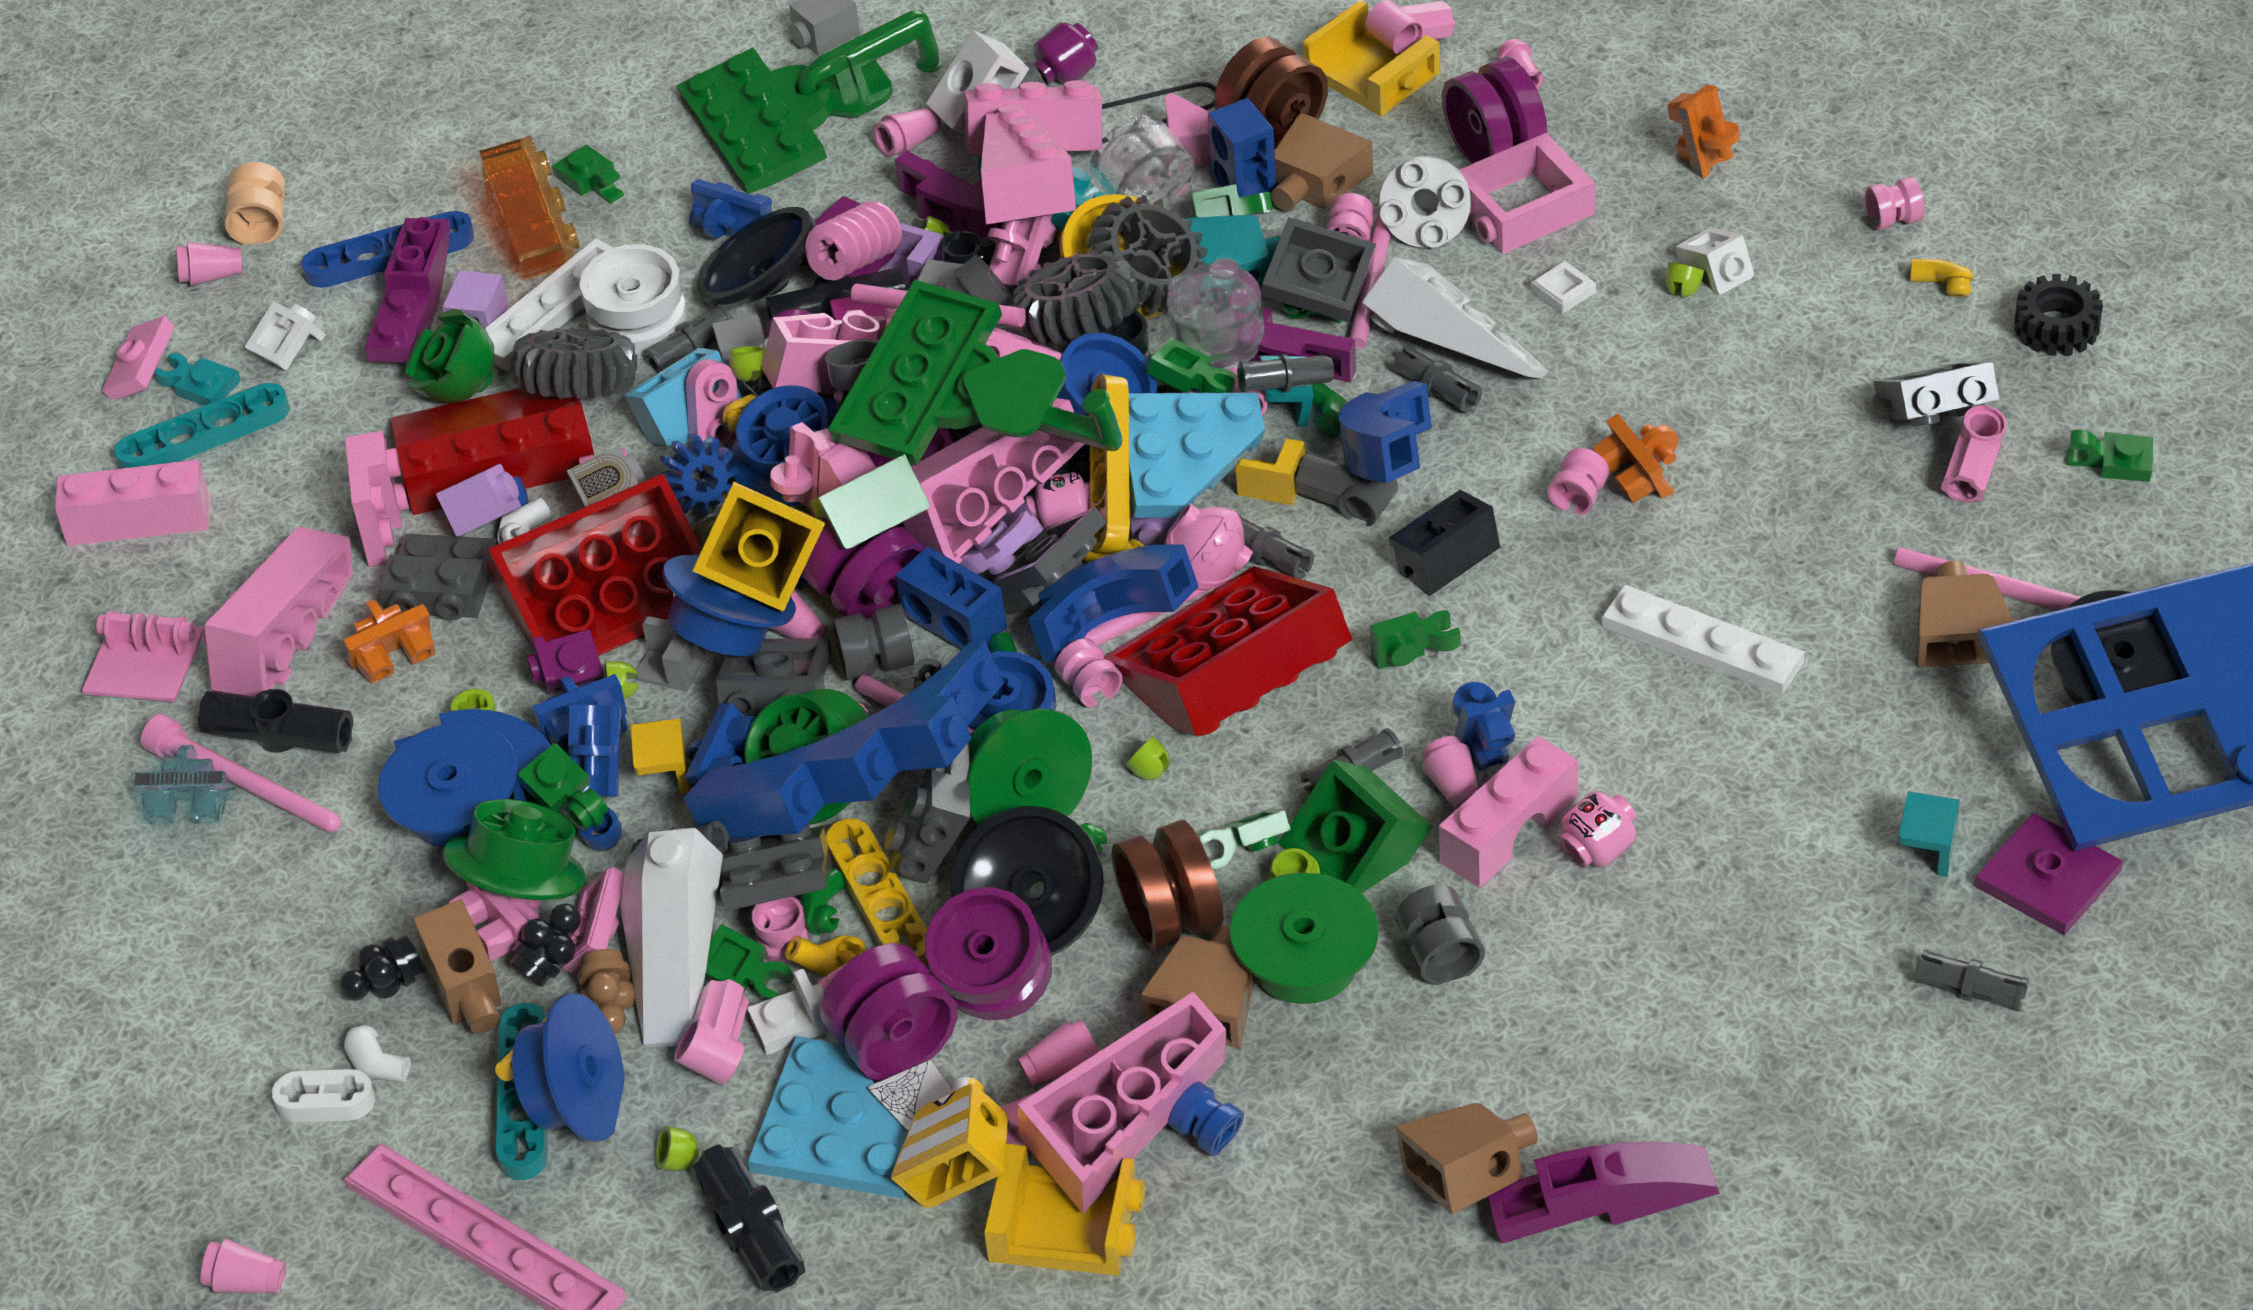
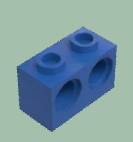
M1248 98L1209 112L1208 124L1212 179L1219 187L1236 184L1238 197L1263 192H1270L1271 196V192L1276 188L1273 127Z
M929 546L895 575L904 615L960 649H963L970 642L985 641L988 646L989 640L994 635L1002 633L1007 628L1001 588Z

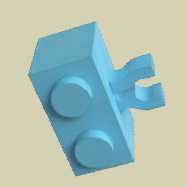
M697 348L624 395L645 437L652 444L672 448V441L678 440L682 444L687 443L689 437L686 394L687 376L696 363L705 359H713L725 364L718 350ZM717 380L713 385V393L719 387V380ZM737 388V399L742 396Z

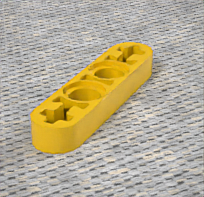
M1099 374L1093 382L1091 392L1096 389H1103L1109 394V402L1115 412L1122 434V445L1117 451H1107L1090 446V509L1096 507L1107 521L1093 535L1097 539L1093 550L1095 552L1114 554L1125 550L1130 531L1129 389L1125 378Z
M848 818L834 823L828 829L826 835L832 862L835 868L844 875L846 888L878 946L890 943L900 944L899 935L905 932L910 946L917 948V951L914 953L927 967L929 964L925 956V934L927 928L896 873L890 872V862L872 830L865 822L859 819ZM851 838L854 843L858 842L860 855L853 858L850 847L846 842L842 843L843 840ZM867 872H876L883 876L879 882L869 886L859 884L856 881L860 875ZM887 907H896L903 912L898 918L890 921L880 920L876 917L880 910Z

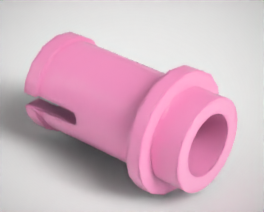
M1511 39L1503 43L1498 50V59L1504 56L1515 59L1527 71L1536 88H1540L1544 77L1531 59L1529 45L1518 39Z

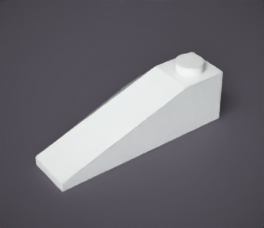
M1394 257L1362 301V303L1374 311L1371 319L1390 333L1398 330L1527 377L1543 378L1549 372L1517 341L1501 332L1495 336L1491 331L1496 322L1487 314L1466 305L1471 299L1427 263Z
M696 828L649 832L626 861L620 911L632 981L635 987V999L643 1045L646 1047L678 1046L684 1032L693 1022L704 987L723 854Z

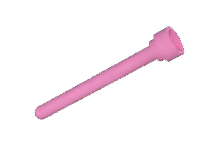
M157 714L152 717L143 729L141 735L143 749L158 757L163 758L165 755L175 757L178 755L209 772H222L223 779L326 832H335L341 826V819L336 813L187 738L182 725L164 714Z

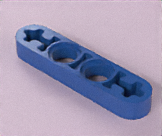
M449 211L427 217L430 219H449L450 230H457V232L450 233L448 253L464 249L472 243L474 230L468 214L461 211ZM403 224L309 251L301 260L305 280L313 287L324 288L384 272ZM364 253L377 254L368 260H357ZM342 259H347V263L342 264ZM327 265V268L319 269L320 266Z

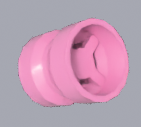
M1914 177L1899 179L1893 186L1887 187L1881 183L1866 187L1865 206L1867 215L1870 219L1880 217L1879 224L1874 225L1876 231L1891 228L1897 221L1909 224L1923 220L1924 200L1920 186Z
M1355 193L1339 195L1330 206L1329 222L1326 228L1370 241V229L1375 218V208L1372 202L1362 195Z
M1575 448L1567 452L1561 463L1560 472L1554 476L1547 490L1552 504L1558 509L1567 511L1571 502L1574 501L1577 502V505L1572 513L1580 515L1588 513L1596 501L1597 492L1603 488L1610 474L1609 466L1605 459L1598 453L1585 448Z
M1078 639L1070 643L1061 651L1056 659L1055 672L1066 685L1073 687V693L1086 707L1091 708L1098 704L1091 696L1092 693L1100 690L1109 699L1117 694L1123 682L1121 672L1111 661L1104 659V653L1091 639Z
M791 896L755 905L752 911V922L754 931L757 934V943L766 947L768 955L765 959L769 962H792L785 957V951L790 940L795 936L808 940L803 907L799 900Z

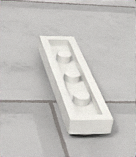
M595 238L485 329L494 344V365L507 372L511 368V356H513V345H515L516 340L529 333H537L540 330L559 329L584 308L579 288L581 272L591 259L613 247Z
M1628 585L1623 586L1602 616V627L1781 695H1783L1804 663L1805 651Z

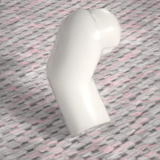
M539 497L502 516L497 534L498 544L526 533L532 527L551 518L546 502Z
M360 1025L348 1031L344 1041V1049L355 1070L366 1073L369 1078L405 1083L411 1068L409 1056L383 1053L376 1039L379 1034L372 1026Z

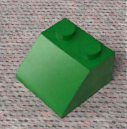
M1332 760L1290 824L1291 830L1284 833L1279 844L1285 850L1298 848L1306 851L1318 862L1321 874L1340 879L1363 893L1408 864L1433 826L1368 767Z

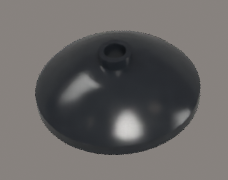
M787 207L770 212L749 223L724 242L709 258L699 274L696 284L697 292L707 304L714 306L720 304L725 307L755 302L769 295L779 293L788 285L790 279L799 270L806 257L805 243L809 232L815 227L814 219L804 208Z
M1040 806L1010 808L991 816L981 823L962 845L952 871L951 897L969 889L995 887L1014 893L1029 906L1053 956L1071 946L1092 923L1103 894L1102 862L1090 836L1068 816L1053 809ZM1038 882H1042L1044 884L1042 895L1038 898H1031V887Z

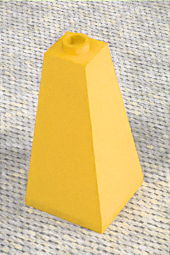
M733 482L692 571L784 611L825 522Z

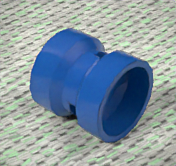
M1198 1081L1189 1086L1177 1100L1170 1113L1168 1124L1182 1135L1191 1134L1197 1139L1198 1146L1213 1157L1236 1136L1244 1120V1113L1230 1102L1220 1103L1215 1099L1214 1091Z

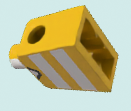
M970 1077L956 1079L953 1082L951 1093L921 1107L915 1113L894 1166L891 1179L923 1207L932 1208L1002 1175L1005 1168L1008 1117L1005 1111L984 1093V1087L978 1080Z

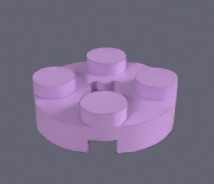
M1024 502L1013 513L1007 512L991 527L992 533L980 545L974 544L960 557L962 559L960 565L976 574L988 569L992 575H997L1014 563L1016 558L1013 553L1023 544L1035 539L1042 532L1043 527Z

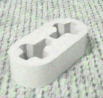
M354 1069L289 1072L280 1077L272 1089V1098L278 1114L281 1118L291 1122L355 1120L367 1115L376 1101L372 1082L368 1075ZM350 1089L358 1090V1092L353 1093L351 1100H342V1097H346ZM296 1091H305L306 1094L300 1096L299 1102H290L289 1099L295 1097Z

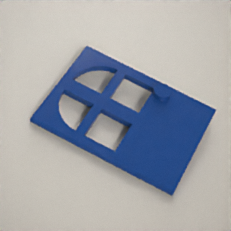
M2253 563L1978 630L1981 646L2073 851L2253 806ZM2153 615L2182 679L2124 693L2095 629ZM2070 635L2099 700L2040 714L2033 689V674L2037 658L2047 646L2060 638ZM2200 715L2226 771L2225 782L2171 795L2141 729ZM2116 736L2145 801L2130 802L2118 800L2094 790L2069 769L2057 750Z

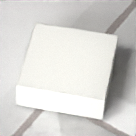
M1563 261L1531 282V292L1563 314L1595 294L1596 283L1569 263Z

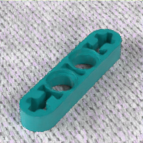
M275 383L259 384L127 435L120 439L114 448L118 467L122 469L178 462L276 424L283 420L290 410L285 389ZM270 402L272 405L265 406L263 403ZM247 409L249 413L246 416H244L243 410ZM223 418L236 419L233 423L226 426H214L218 420ZM188 434L192 436L183 443H170L173 438L179 435ZM160 443L162 448L157 450L156 444ZM137 452H139V453L141 454V456H138V457H134V455H133L134 453H137Z
M519 1003L506 1009L501 1015V1020L499 1021L498 1063L514 1048L521 1023L531 1022L532 1025L540 1023L546 1017L545 1012L540 1006L533 1003ZM498 1077L496 1154L500 1169L506 1177L513 1180H527L541 1173L546 1166L548 1159V1130L538 1127L530 1118L517 1121L509 1117L510 1113L518 1106H522L516 1091L514 1078L510 1081H504ZM517 1137H525L529 1152H526L524 1160L517 1161L514 1158L518 1155L519 1143Z

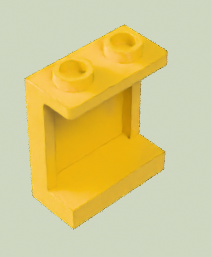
M1359 0L1347 10L1339 13L1337 17L1322 28L1310 34L1303 41V58H1306L1322 69L1328 79V87L1381 117L1440 74V42L1426 35L1400 55H1396L1366 30V18L1369 14L1368 4Z
M1006 1144L1004 1173L997 1177L984 1231L988 1261L1119 1276L1122 1257L1131 1258L1135 1247L1136 1227L1135 1224H1130L1132 1212L1141 1213L1145 1197V1181L1136 1178L1135 1160L1123 1158L1119 1176L1082 1214L1044 1167L1029 1165L1027 1146Z

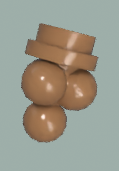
M601 949L592 951L584 955L582 966L578 970L579 985L584 988L580 994L588 997L600 1008L615 1035L620 1033L625 1026L626 1016L623 1010L629 1009L636 1002L635 987L629 981L630 967L626 961H623V954L617 950Z

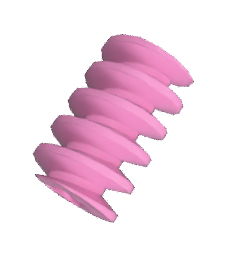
M873 201L862 203L815 226L809 232L805 243L809 266L824 279H841L855 270L861 269L865 265L895 252L902 240L901 224L889 207Z

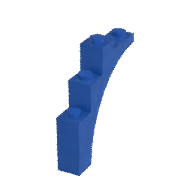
M985 641L970 642L932 677L885 709L829 737L781 755L742 765L710 769L689 791L684 800L697 826L719 821L726 827L729 838L799 834L824 804L872 801L898 771L948 767L972 739L967 726L1004 684L998 666L994 662Z

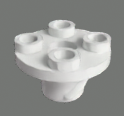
M1417 156L1407 159L1397 165L1383 183L1379 199L1380 216L1389 231L1402 242L1421 248L1439 247L1453 239L1462 230L1469 217L1471 193L1468 183L1462 173L1453 164L1444 159L1434 156Z

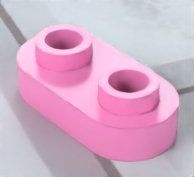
M713 359L702 360L692 367L686 380L689 434H697L704 441L709 436L715 437V431L721 425V431L716 439L725 444L736 439V434L729 431L728 425L722 419L725 406L737 400L736 377L729 366ZM717 380H719V387L713 393V385Z

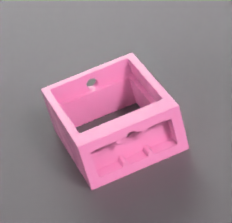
M1547 133L1459 170L1465 177L1471 193V209L1468 218L1475 224L1481 240L1484 243L1492 242L1502 254L1595 214V182ZM1533 174L1552 192L1508 212H1505L1489 195L1493 191Z

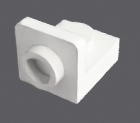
M1709 227L1675 246L1680 263L1707 271L1712 290L1717 294L1721 295L1754 276L1745 240L1741 234Z
M273 301L245 345V348L255 356L287 371L308 336L322 341L326 334L314 325L317 317L305 308L293 303L292 307L288 309Z
M804 969L793 972L796 990L747 1007L750 1021L766 1055L792 1046L796 1036L812 1039L826 1034L825 1026L821 1022L819 1008L824 990L820 983L811 985Z

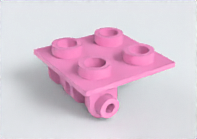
M108 611L106 615H99L96 623L97 633L104 634L105 638L83 686L82 694L176 702L201 641L203 628L196 627L194 622H188L186 617L181 616L168 618L150 614L148 619H146L145 614L136 613L132 620L131 614H119L116 611Z

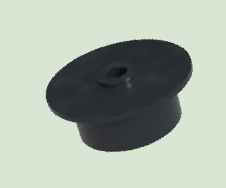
M2122 590L2098 591L2077 599L2067 608L2131 592ZM2153 615L2095 629L2124 693L2182 679ZM2070 635L2051 644L2053 664L2070 699L2076 705L2099 700Z

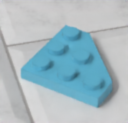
M1258 393L1129 394V486L1134 518L1178 517L1188 504L1194 505L1195 499L1207 488L1211 490L1234 468L1235 462L1247 450L1251 452L1262 442L1265 427Z
M796 1036L749 1157V1171L905 1199L907 1192L891 1179V1175L908 1131L868 1089L869 1086L874 1084L873 1081L855 1064L846 1053V1048L840 1043Z

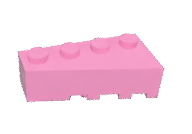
M1011 104L1000 107L998 113L986 114L981 164L986 224L1076 210L1071 156L1030 108H1025L1024 105Z
M884 308L883 316L875 317L866 315L862 310L846 311L841 320H834L825 313L774 317L761 368L773 388L797 385L809 388L816 393H823L833 397V392L836 388L831 386L825 360L828 351L835 346L858 339L879 341L898 308Z
M1056 398L1052 405L1053 407L1074 412L1070 400ZM982 427L920 461L917 466H911L930 503V507L903 521L905 528L926 547L929 546L960 564L962 562L960 557L974 544L980 545L992 533L991 527L1007 512L1013 513L1025 502L1023 497L1037 483H1045L1084 444L1039 430L1028 436L1015 438L989 431Z
M298 526L284 542L277 546L276 550L265 562L254 570L246 582L236 592L231 594L227 602L206 621L202 638L207 646L212 691L256 696L262 691L272 689L274 684L284 686L292 673V668H288L294 652L296 649H307L316 632L317 618L325 619L353 575L350 537Z
M1191 992L1017 1104L1020 1139L1082 1214L1119 1176L1123 1158L1135 1159L1168 1123L1174 1105L1186 1089L1198 1081L1204 1084L1225 1062L1226 1028L1194 992Z

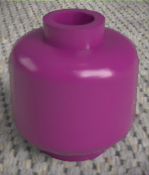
M1060 22L1034 44L1033 52L1037 61L1033 65L1038 69L1043 81L1048 85L1054 80L1064 85L1065 82L1081 79L1094 68L1097 61L1095 52L1098 50V45L1092 35L1081 24L1075 23L1071 25L1067 22Z

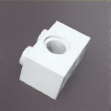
M972 30L926 104L952 130L965 135L964 90H975L976 85L983 83L999 84L1002 86V89L1018 88L1029 68L1004 43Z

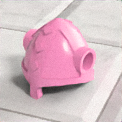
M1190 503L1182 510L1167 533L1166 544L1185 545L1199 586L1197 589L1212 590L1222 586L1231 578L1235 571L1238 572L1245 566L1253 553L1245 545L1241 518L1236 511L1230 508L1208 507L1198 509Z

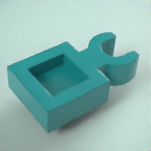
M171 353L168 356L170 365L175 368L174 370L164 371L156 368L154 371L156 381L160 385L174 387L178 397L202 406L225 398L241 381L238 370L203 357L194 365L188 364L186 357L179 353Z

